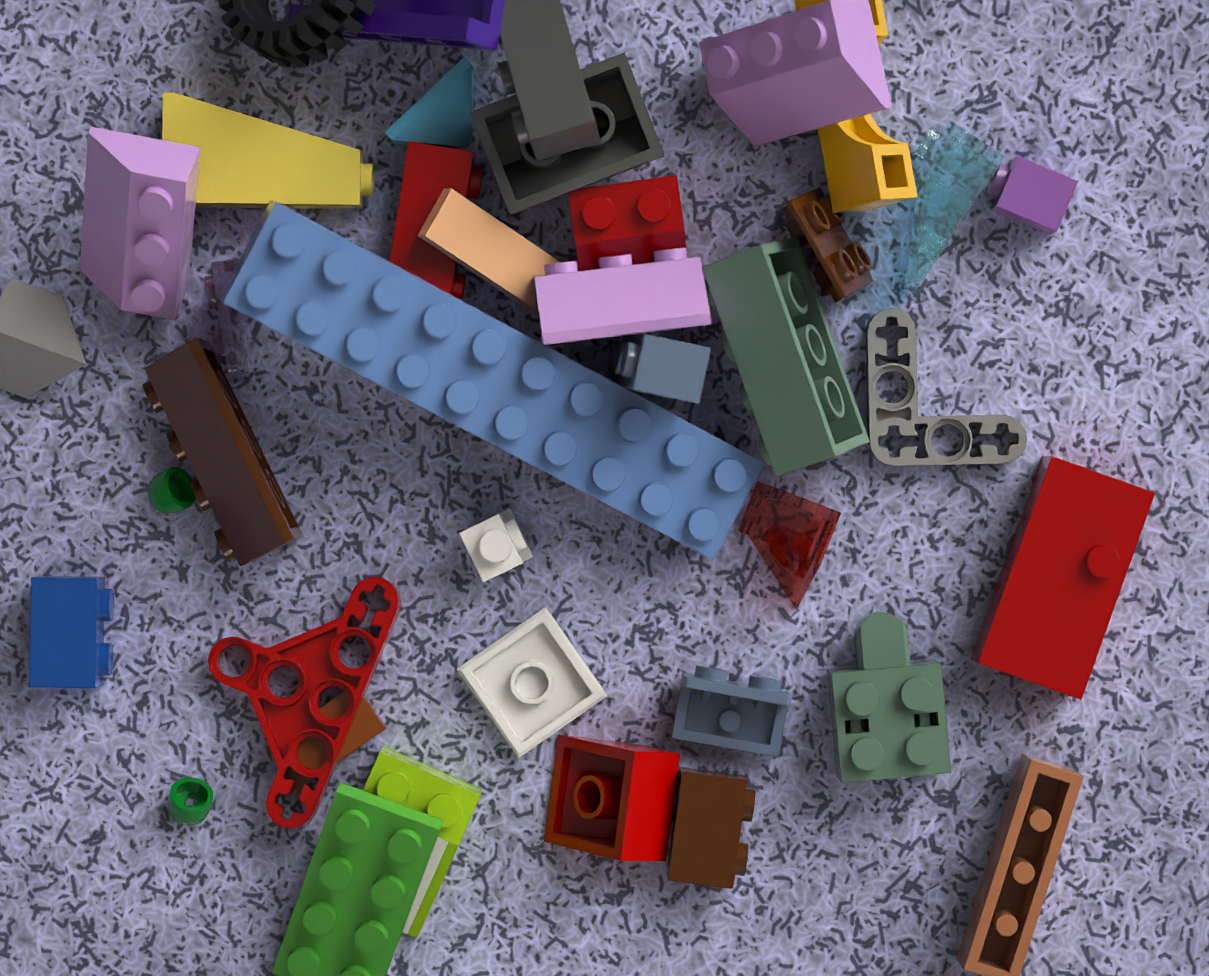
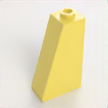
M163 93L162 140L201 147L195 207L267 208L270 201H276L287 208L363 209V196H373L374 167L373 164L364 163V155L359 149L176 93Z

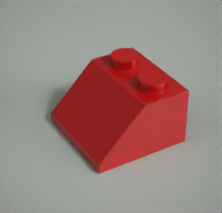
M677 175L587 187L568 194L578 272L600 269L599 258L631 254L632 264L637 265L653 263V251L686 247Z
M558 735L544 842L618 861H666L680 753L645 745Z

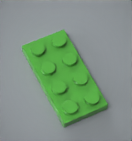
M340 782L271 973L278 976H386L444 820Z

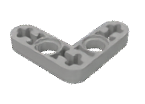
M894 308L882 310L870 319L865 333L867 435L870 441L868 442L869 451L877 461L890 466L1004 464L1013 462L1022 455L1027 443L1026 430L1021 422L1012 416H918L917 335L915 323L907 313ZM886 318H895L896 327L905 328V338L896 340L895 357L907 354V366L898 363H888L878 367L875 365V355L887 356L886 340L876 337V328L884 327ZM886 372H897L906 381V394L897 403H887L877 393V381ZM969 423L979 424L977 434L996 433L997 424H1005L1006 433L1015 434V444L1006 446L1005 455H998L997 447L994 445H977L980 456L970 457L973 437ZM914 425H925L922 435L925 458L915 457L918 446L901 447L897 452L898 457L893 458L889 457L888 448L879 447L878 438L888 434V426H897L898 435L917 436ZM941 425H952L961 433V447L952 456H942L933 448V433Z

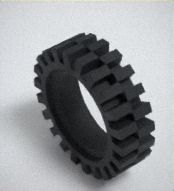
M219 0V7L227 12L221 17L224 24L232 29L230 33L272 63L276 62L280 66L290 68L292 63L299 68L308 67L310 57L318 63L328 59L326 45L339 52L347 45L342 33L347 29L356 36L364 27L355 20L358 13L361 11L371 16L376 6L370 0H315L295 17L285 21H273L269 11V0Z

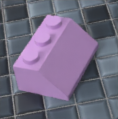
M828 0L699 42L710 96L753 146L768 144L892 108L869 0Z
M90 127L87 141L80 271L120 310L175 320L189 283L201 147Z
M685 247L653 251V263L633 265L632 255L628 254L599 258L600 269L578 272L577 261L544 265L545 276L534 277L543 345L712 324L700 257L687 258Z

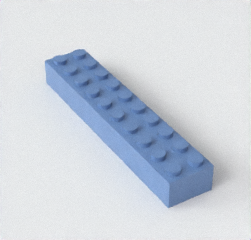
M270 201L218 299L237 311L714 560L764 465V462L276 201Z

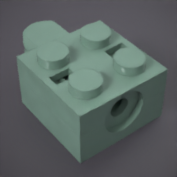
M874 612L866 615L858 622L854 631L857 667L827 669L837 778L841 783L951 773L941 663L936 660L910 662L907 628L901 619L885 612ZM849 720L850 733L846 734L845 721Z

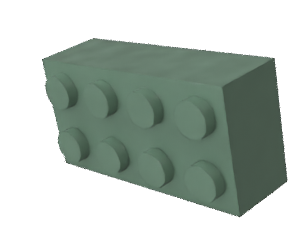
M798 236L761 244L702 266L706 277L704 281L708 303L713 309L718 311L724 328L722 332L724 350L729 359L736 362L743 382L740 385L742 401L748 412L755 416L761 433L758 439L761 455L764 461L773 467L776 477L836 457L870 442Z

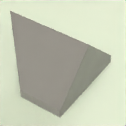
M12 278L0 297V389L27 398L87 364L64 301V296Z

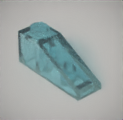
M951 120L943 126L941 131L931 126L914 151V154L920 157L921 161L914 170L917 197L910 199L899 291L907 296L915 293L1005 157Z

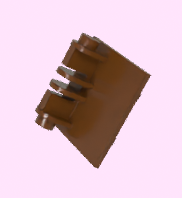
M819 187L786 202L787 205L781 209L786 216V219L782 222L792 238L798 236L799 242L805 239L808 240L809 243L801 247L803 253L811 248L815 252L817 257L809 261L807 265L810 268L819 262L821 263L822 267L812 273L825 296L830 294L836 303L874 281L868 272L872 269L868 254L858 242L852 243L841 225L845 222L844 214L833 213L830 194L824 195Z

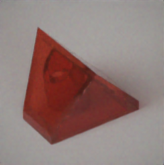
M757 481L738 532L749 536L797 610L822 563L841 512Z

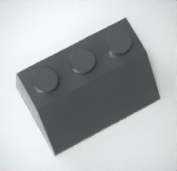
M625 52L580 69L601 143L537 161L531 142L520 145L511 116V112L521 110L517 94L470 112L510 216L665 156Z

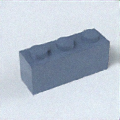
M642 333L623 335L622 341L613 340L607 362V372L614 373L613 382L622 387L699 404L711 348Z

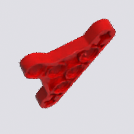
M370 577L359 582L351 592L342 617L269 648L238 637L223 638L215 643L209 653L208 665L214 678L222 684L248 694L278 767L267 796L266 808L272 821L280 827L289 829L303 827L312 821L318 811L363 697H365L400 612L402 603L400 593L392 583L384 578ZM377 587L385 588L383 598L390 602V607L387 611L377 610L370 624L375 627H382L378 638L364 629L349 627L353 616L364 622L367 615L368 606L361 602L363 594L365 592L374 594ZM350 637H362L370 647L369 659L361 667H348L341 660V646ZM232 646H240L247 652L249 657L247 670L238 677H229L224 674L219 663L224 650ZM283 666L294 669L299 677L298 689L293 695L286 698H280L273 694L269 685L270 676L273 671ZM330 687H340L347 693L349 698L348 710L339 718H328L320 710V696ZM317 737L324 741L328 748L326 762L317 769H308L299 760V746L307 738ZM291 767L301 776L318 778L319 781L315 790L309 784H304L299 800L306 804V810L304 813H293L291 818L287 819L283 816L285 807L279 804L278 800L281 794L291 795L294 791L297 780L287 779L286 777Z

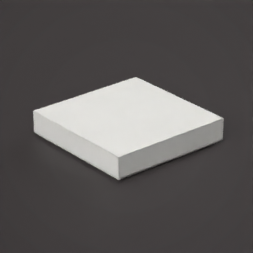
M546 606L457 668L459 674L518 758L608 696Z

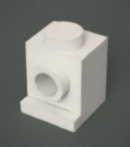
M510 508L459 533L483 582L534 557Z

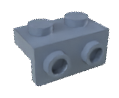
M696 665L695 674L682 673L671 738L779 757L787 709L791 705L792 700L790 692L780 690L781 680L750 675L748 684L727 681V670Z

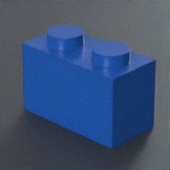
M31 577L29 687L97 688L103 685V676H111L113 669L112 643H104V621L113 620L114 592L113 589H105V577Z

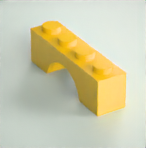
M795 0L796 10L828 0ZM869 0L879 46L888 36L882 0ZM871 114L818 129L833 213L870 211L917 197L908 143L894 140L884 134L874 122Z

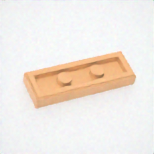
M452 188L443 189L418 234V237L537 316L538 307L534 277L545 276L544 265L561 263Z

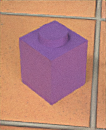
M1016 156L1010 161L1008 167L999 164L987 190L988 195L995 197L990 210L1037 231L1051 235L1057 232L1078 181L1028 159Z

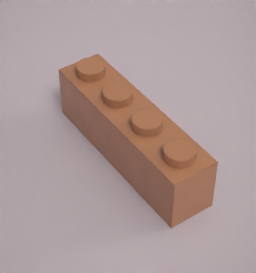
M1022 753L956 958L964 970L982 976H1020L1084 776L1075 770Z

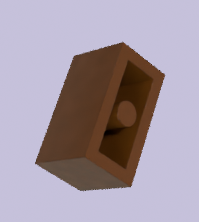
M680 767L667 866L668 881L733 889L735 875L745 876L748 843L739 842L742 821L752 822L756 790L746 789L747 778L745 775Z

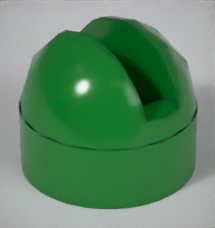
M171 467L158 473L149 482L147 491L149 502L156 510L163 514L178 513L192 506L196 499L190 482L193 481L185 470L179 467Z
M186 777L177 780L171 786L168 798V810L173 820L187 823V826L201 823L211 810L213 791L206 782L198 778ZM188 797L197 800L194 807L185 806Z

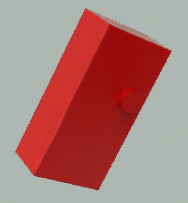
M1042 456L970 660L1082 700L1155 492L1054 456Z

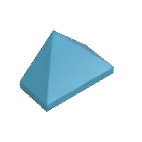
M463 57L385 131L389 140L398 146H408V142L411 141L442 147H468L472 143V117L470 114L473 111L474 71L472 64Z

